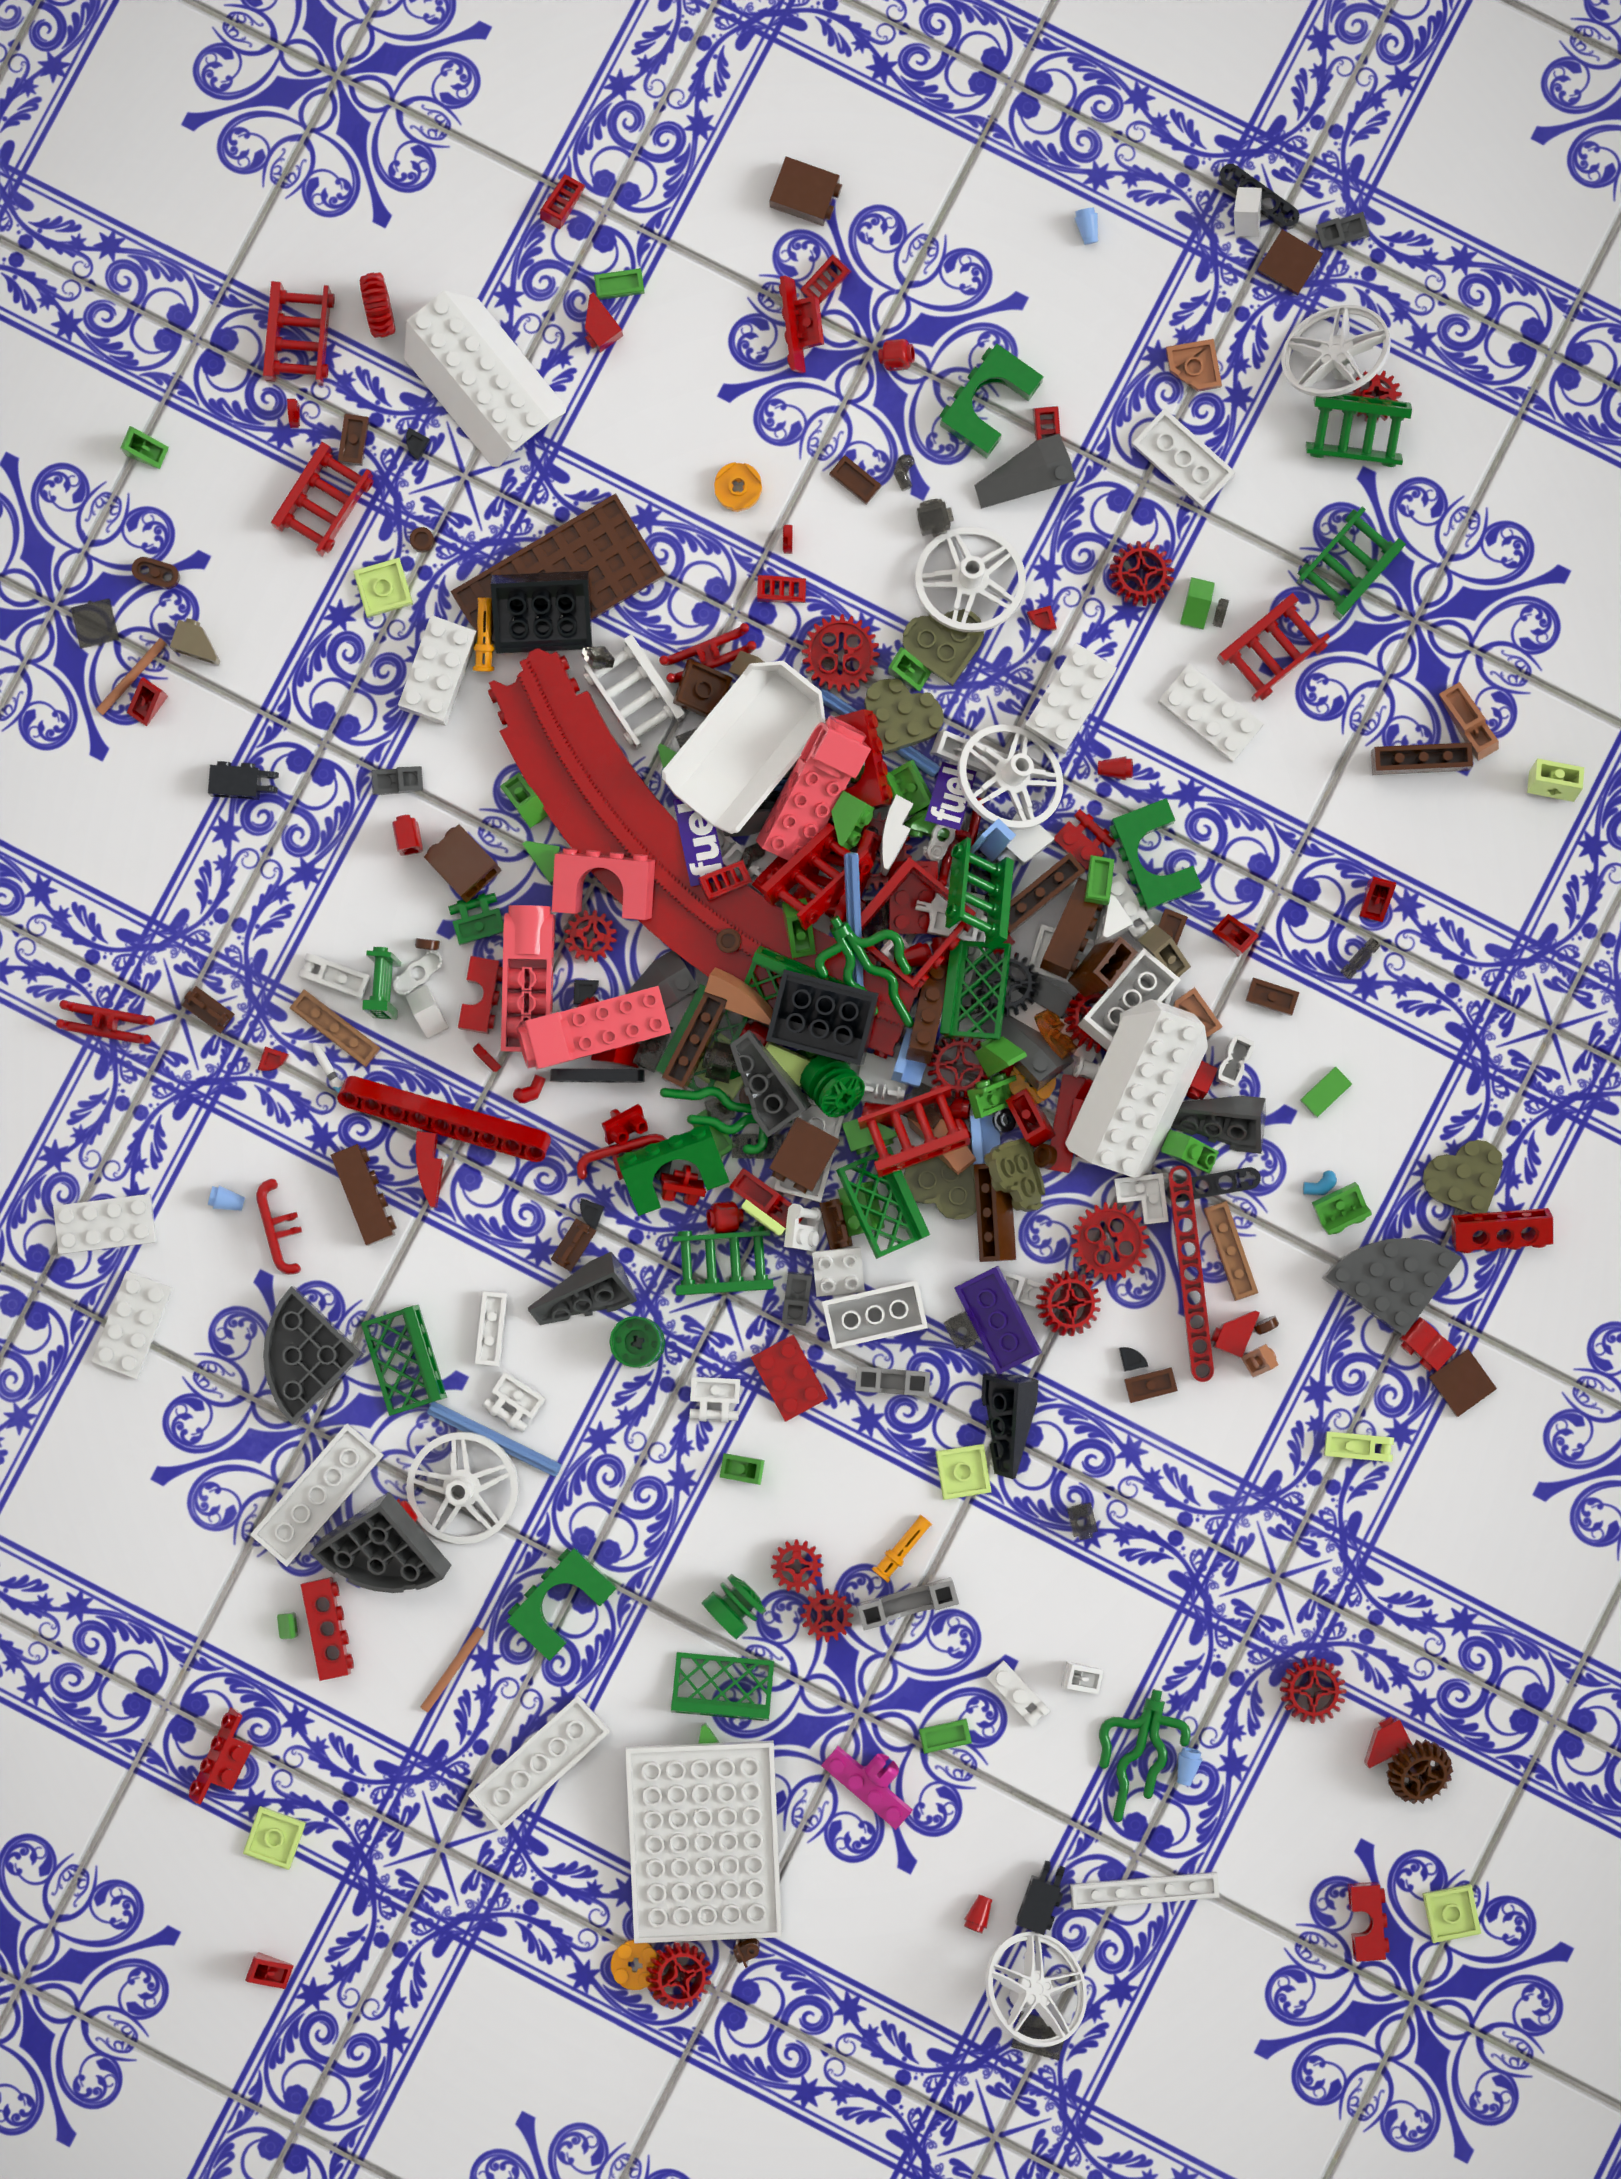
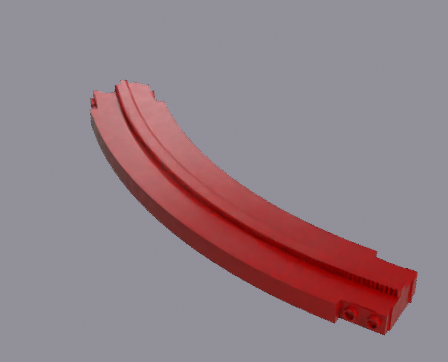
M537 648L530 651L526 659L520 661L523 671L517 675L515 683L506 686L495 680L489 682L491 689L488 690V694L492 702H497L501 709L497 713L503 726L508 725V727L499 732L527 784L544 805L543 809L571 848L577 849V853L586 854V850L601 851V855L609 856L610 852L624 853V857L633 858V854L648 855V859L655 860L652 918L638 920L651 933L708 977L716 967L744 982L753 956L759 946L816 969L815 959L817 955L836 944L835 938L812 927L816 954L792 958L784 923L783 909L775 904L773 906L769 904L762 895L748 885L710 901H707L701 885L690 886L678 822L660 803L634 769L609 730L591 694L588 691L577 694L580 688L574 677L570 679L567 670L570 669L565 655L561 656L557 651L550 654ZM594 868L591 870L604 887L623 905V887L618 876L606 868ZM730 871L727 872L726 875L730 885L735 884ZM719 881L721 888H725L724 881ZM714 882L709 883L712 891H717ZM731 928L740 934L741 945L735 952L725 953L718 948L716 938L723 929ZM841 951L827 959L824 965L828 970V975L844 981L843 970L846 958ZM865 952L871 963L876 966L878 960ZM756 966L754 972L758 981L769 977L765 968ZM863 968V984L865 989L879 994L877 1002L878 1014L874 1017L868 1047L874 1049V1055L887 1059L888 1055L894 1056L895 1046L901 1039L905 1025L890 1001L888 982L882 977L868 973ZM782 976L776 978L778 986H780ZM896 976L899 997L910 1014L921 989L916 986L912 990ZM772 981L760 984L765 996L776 992ZM756 986L752 987L758 993ZM777 996L767 1000L772 1009H774Z

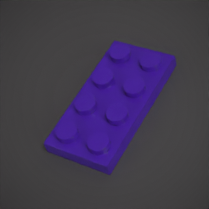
M999 1266L954 1288L998 1375L1042 1353Z

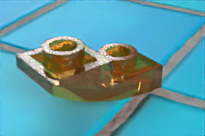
M1048 1009L1036 1014L1034 1019L1037 1027L1051 1049L1062 1060L1074 1055L1078 1047L1068 1035L1061 1033L1065 1024L1060 1020L1059 1016Z

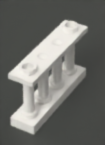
M631 634L624 639L626 645L623 647L624 650L593 671L588 663L585 664L584 669L586 672L583 676L590 686H596L626 731L623 733V736L630 746L634 744L639 749L642 747L638 740L639 737L668 718L670 720L675 718L677 722H680L686 716L682 708L673 703L674 696ZM635 658L639 664L636 667L637 670L605 690L598 678L627 659L632 660ZM643 678L645 680L648 678L653 685L650 687V690L621 710H618L611 698ZM656 698L658 700L662 698L666 704L663 707L664 710L632 730L624 718Z

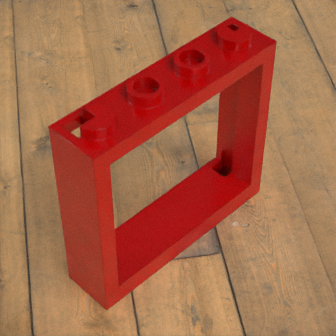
M908 857L861 912V931L911 873L916 875L947 902L949 890L913 859ZM965 904V912L976 917V912ZM961 921L913 978L903 974L896 964L874 946L863 949L914 990L916 986L921 988L929 979L927 973L932 968L937 969L943 963L945 952L948 949L953 951L961 941L958 937L964 930L968 933L973 926Z

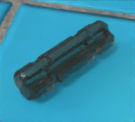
M1370 938L1364 944L1365 947H1362L1349 961V964H1346L1341 970V973L1347 979H1351L1357 973L1356 970H1360L1372 956V953L1379 949L1380 944L1374 938Z

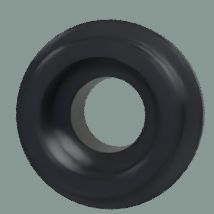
M1007 1108L995 1112L992 1119L994 1127L1003 1133L1012 1131L1016 1125V1120L1011 1110ZM1004 1116L1007 1117V1120H1008V1123H1007V1124H1005V1123L1003 1122Z

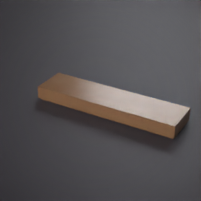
M305 989L290 1006L292 1011L365 1067L370 1064L381 1049Z
M1227 1201L1204 1208L1203 1211L1234 1300L1257 1294L1258 1290Z

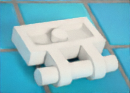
M505 1371L491 1391L499 1397L495 1403L487 1398L482 1406L489 1410V1414L493 1417L498 1416L507 1422V1426L511 1429L516 1428L523 1433L528 1425L520 1419L524 1414L533 1419L546 1398ZM505 1402L517 1409L514 1415L502 1408Z
M691 1377L690 1401L700 1402V1409H690V1418L699 1419V1421L707 1422V1419L721 1420L723 1423H728L729 1420L738 1421L739 1411H729V1403L739 1404L740 1379ZM707 1403H722V1410H708Z

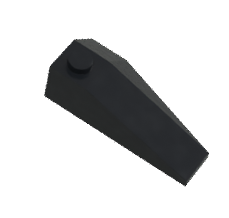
M983 1374L981 1398L983 1406L986 1405L989 1420H985L986 1427L991 1430L992 1442L990 1443L994 1474L1016 1479L1037 1406L1039 1380L1022 1375Z

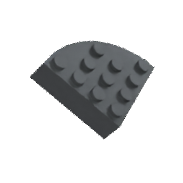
M1412 1238L1387 1239L1364 1245L1350 1252L1337 1261L1322 1279L1399 1336H1405L1462 1257L1446 1247L1425 1240Z
M291 1286L279 1301L271 1317L265 1335L263 1359L267 1383L277 1406L292 1425H297L364 1354L296 1287Z
M390 1492L319 1539L310 1552L323 1567L333 1574L337 1572L341 1576L348 1578L347 1582L369 1590L388 1593H401L404 1590H419L429 1587L442 1580L452 1566Z

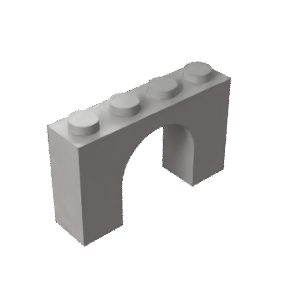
M949 1577L857 1603V1608L863 1630L865 1631L886 1625L891 1620L931 1609L936 1611L958 1605L959 1601L953 1580Z

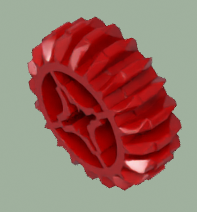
M380 272L367 273V275L361 276L359 280L360 289L372 336L374 338H383L394 334L395 323L384 276Z
M1137 541L1136 549L1133 548L1131 543L1127 544L1128 552L1122 548L1119 549L1121 557L1115 555L1113 561L1116 564H1111L1109 567L1111 571L1116 572L1109 575V579L1117 580L1112 583V589L1120 587L1116 595L1119 597L1125 593L1124 602L1126 603L1130 597L1133 598V606L1137 605L1138 600H1142V606H1146L1148 598L1152 604H1155V595L1163 599L1165 595L1162 590L1165 592L1170 590V586L1166 583H1173L1174 580L1173 577L1168 576L1174 573V568L1166 567L1172 563V560H1163L1167 552L1162 551L1158 554L1159 545H1155L1153 550L1149 549L1150 542L1148 541L1145 544V548H1142L1141 542ZM1136 556V566L1122 572L1125 562ZM1145 557L1155 561L1159 568L1147 565ZM1140 565L1141 569H1143L1144 572H1147V574L1144 577L1143 583L1142 578H1139V575H1136L1138 573ZM1156 576H1161L1160 583L1155 588L1147 591V581ZM1124 579L1134 581L1140 591L1130 588Z
M1104 990L1101 994L1098 992L1086 997L1081 993H1077L1075 996L1076 1000L1071 999L1069 1002L1070 1008L1065 1010L1068 1017H1065L1064 1023L1071 1024L1066 1028V1032H1073L1074 1034L1070 1039L1073 1041L1077 1038L1079 1040L1078 1047L1086 1044V1051L1088 1052L1094 1047L1095 1052L1099 1053L1103 1047L1078 1026L1080 1023L1079 1014L1083 1019L1092 1009V1007H1086L1085 1005L1097 1003L1107 990Z
M960 1037L959 1041L950 1038L951 1043L949 1044L945 1038H942L941 1042L944 1047L941 1048L938 1044H935L934 1049L938 1051V1054L933 1053L931 1057L935 1059V1062L930 1061V1064H927L928 1067H934V1070L927 1073L928 1076L936 1075L931 1084L935 1085L939 1082L943 1086L949 1085L951 1091L955 1092V1099L960 1097V1092H963L965 1099H968L967 1091L975 1088V1083L981 1081V1079L990 1080V1077L984 1074V1069L980 1062L979 1064H974L965 1059V1048L974 1053L981 1046V1041H978L975 1046L971 1044L974 1038H969L968 1042H964V1038ZM957 1047V1054L954 1060L940 1061L946 1051ZM959 1055H961L962 1065L972 1068L962 1069L958 1079L957 1068H953L952 1065L953 1063L957 1064ZM940 1069L951 1071L954 1074V1085L948 1083L942 1077ZM979 1072L978 1077L972 1083L962 1086V1079L965 1073Z
M1064 1270L1061 1275L1059 1273L1053 1274L1054 1281L1050 1278L1045 1279L1048 1287L1042 1285L1039 1287L1044 1294L1036 1295L1037 1299L1042 1300V1304H1037L1035 1307L1036 1309H1043V1312L1039 1313L1038 1317H1046L1043 1325L1046 1327L1051 1325V1332L1055 1333L1058 1330L1061 1336H1064L1066 1332L1069 1336H1074L1076 1330L1078 1334L1084 1333L1083 1326L1087 1329L1091 1328L1089 1320H1097L1093 1312H1100L1101 1309L1095 1307V1303L1101 1302V1298H1094V1295L1099 1290L1097 1288L1090 1289L1094 1282L1092 1280L1086 1281L1087 1276L1085 1274H1081L1078 1277L1077 1271H1072L1069 1274L1067 1270ZM1071 1283L1082 1291L1084 1298L1076 1297L1074 1289H1071ZM1062 1286L1059 1298L1052 1301L1055 1291ZM1068 1300L1077 1301V1303H1072L1068 1307L1059 1305ZM1085 1306L1081 1316L1074 1321L1077 1310ZM1052 1309H1060L1066 1323L1057 1319Z
M1311 1657L1310 1664H1308L1306 1658H1302V1667L1297 1662H1294L1293 1667L1296 1671L1293 1672L1287 1668L1286 1673L1291 1675L1289 1679L1281 1678L1282 1682L1287 1683V1687L1282 1686L1279 1688L1281 1692H1287V1695L1281 1697V1701H1290L1285 1706V1709L1288 1711L1295 1708L1291 1716L1295 1718L1301 1713V1722H1305L1307 1716H1309L1310 1723L1315 1724V1717L1318 1716L1319 1721L1324 1723L1323 1714L1326 1713L1332 1719L1334 1716L1330 1710L1332 1708L1337 1712L1341 1710L1335 1705L1336 1702H1345L1343 1698L1338 1697L1339 1694L1347 1693L1346 1689L1339 1688L1340 1685L1345 1684V1680H1336L1341 1675V1672L1339 1670L1331 1672L1335 1666L1333 1663L1328 1664L1325 1668L1326 1660L1321 1658L1318 1665L1316 1657ZM1317 1670L1324 1672L1328 1676L1332 1687L1319 1684ZM1310 1671L1305 1684L1294 1686L1300 1675ZM1315 1683L1316 1688L1325 1691L1314 1692L1312 1698L1310 1697L1311 1694L1305 1690L1312 1688V1684ZM1294 1694L1306 1695L1309 1710L1303 1709L1298 1705ZM1331 1695L1328 1703L1316 1710L1320 1697Z
M674 1942L672 1949L670 1945L666 1944V1952L656 1951L659 1956L657 1960L653 1957L650 1958L654 1966L646 1967V1970L652 1973V1975L646 1977V1981L651 1983L648 1986V1990L654 1992L652 1997L655 2000L660 1999L659 2004L662 2006L668 2004V2008L672 2010L676 2005L680 2010H683L685 2002L689 2007H693L692 2000L695 1999L700 2002L701 1997L699 1994L701 1992L707 1994L708 1992L703 1987L704 1985L711 1984V1981L706 1978L712 1975V1971L706 1969L710 1962L703 1960L705 1954L702 1951L698 1952V1947L695 1945L690 1948L687 1942H684L682 1946L680 1943ZM688 1957L692 1959L694 1964L681 1966L676 1958ZM668 1964L669 1969L667 1973L662 1976L663 1970ZM678 1970L682 1972L680 1974V1982L677 1979H675L678 1977ZM696 1976L692 1986L689 1987L691 1978ZM667 1986L670 1988L677 1986L681 1994L666 1993L664 1988Z

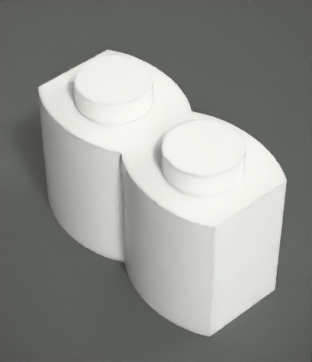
M1237 1035L1230 1041L1226 1048L1225 1060L1218 1066L1215 1077L1217 1082L1232 1088L1241 1080L1244 1073V1063L1252 1056L1254 1041L1241 1035Z

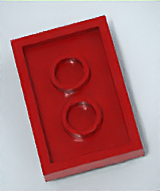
M894 861L888 872V881L905 861ZM915 861L938 880V861ZM913 873L908 876L888 900V930H893L898 934H929L927 933L930 921L929 913L915 910L917 900L931 903L935 898L936 892Z
M794 1334L751 1357L785 1422L828 1399Z

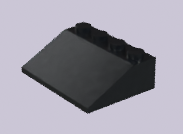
M589 571L492 575L491 597L496 653L530 652L537 648L543 651L592 649Z
M784 969L766 1041L857 1065H864L879 994Z

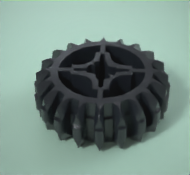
M999 952L995 954L997 960L994 962L995 964L1002 960ZM1017 952L1014 954V959H1010L1008 979H1010V982L1013 981L1014 985H1010L1008 995L1005 996V1017H1009L1010 1009H1013L1015 1016L1019 1015L1017 1008L1019 1006L1024 1012L1027 1011L1028 1008L1025 1002L1033 1005L1034 1000L1030 995L1038 996L1039 994L1037 990L1032 989V987L1040 986V982L1032 981V979L1039 976L1038 972L1030 973L1035 967L1034 964H1029L1026 967L1025 964L1028 958L1024 957L1021 962L1018 961L1019 953ZM988 959L989 966L984 963L980 965V968L985 971L984 973L980 972L982 975L993 967ZM1011 966L1022 971L1026 980L1015 978L1011 973ZM1001 977L987 981L994 988L1001 982ZM984 981L977 986L982 987V989L976 991L977 996L985 995L989 992V987ZM1027 988L1025 994L1019 1000L1011 1002L1013 991ZM993 996L983 1002V1004L989 1002L987 1006L989 1011L994 1006H998V1000Z

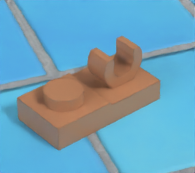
M1267 1344L1247 1352L1241 1358L1252 1377L1263 1374L1279 1365L1274 1351L1268 1348Z

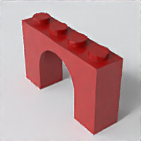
M862 709L835 717L863 732L866 735L864 742L871 748L865 760V769L861 779L844 791L875 809L892 805L891 798L893 794L890 785L887 783L886 775L888 769L882 758L883 744L877 735L878 720L876 715L871 710Z

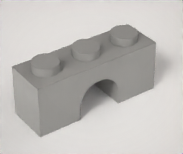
M857 1366L855 1391L929 1397L931 1372Z

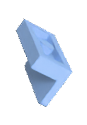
M998 818L976 840L970 848V852L974 854L979 849L993 862L1016 834Z
M907 1028L891 1080L918 1088L926 1064L906 1059L912 1029Z
M974 1115L969 1117L971 1150L976 1158L973 1165L986 1164L984 1160L985 1154L990 1153L993 1147L1000 1145V1131L994 1127L992 1122L994 1115L977 1119L974 1118Z

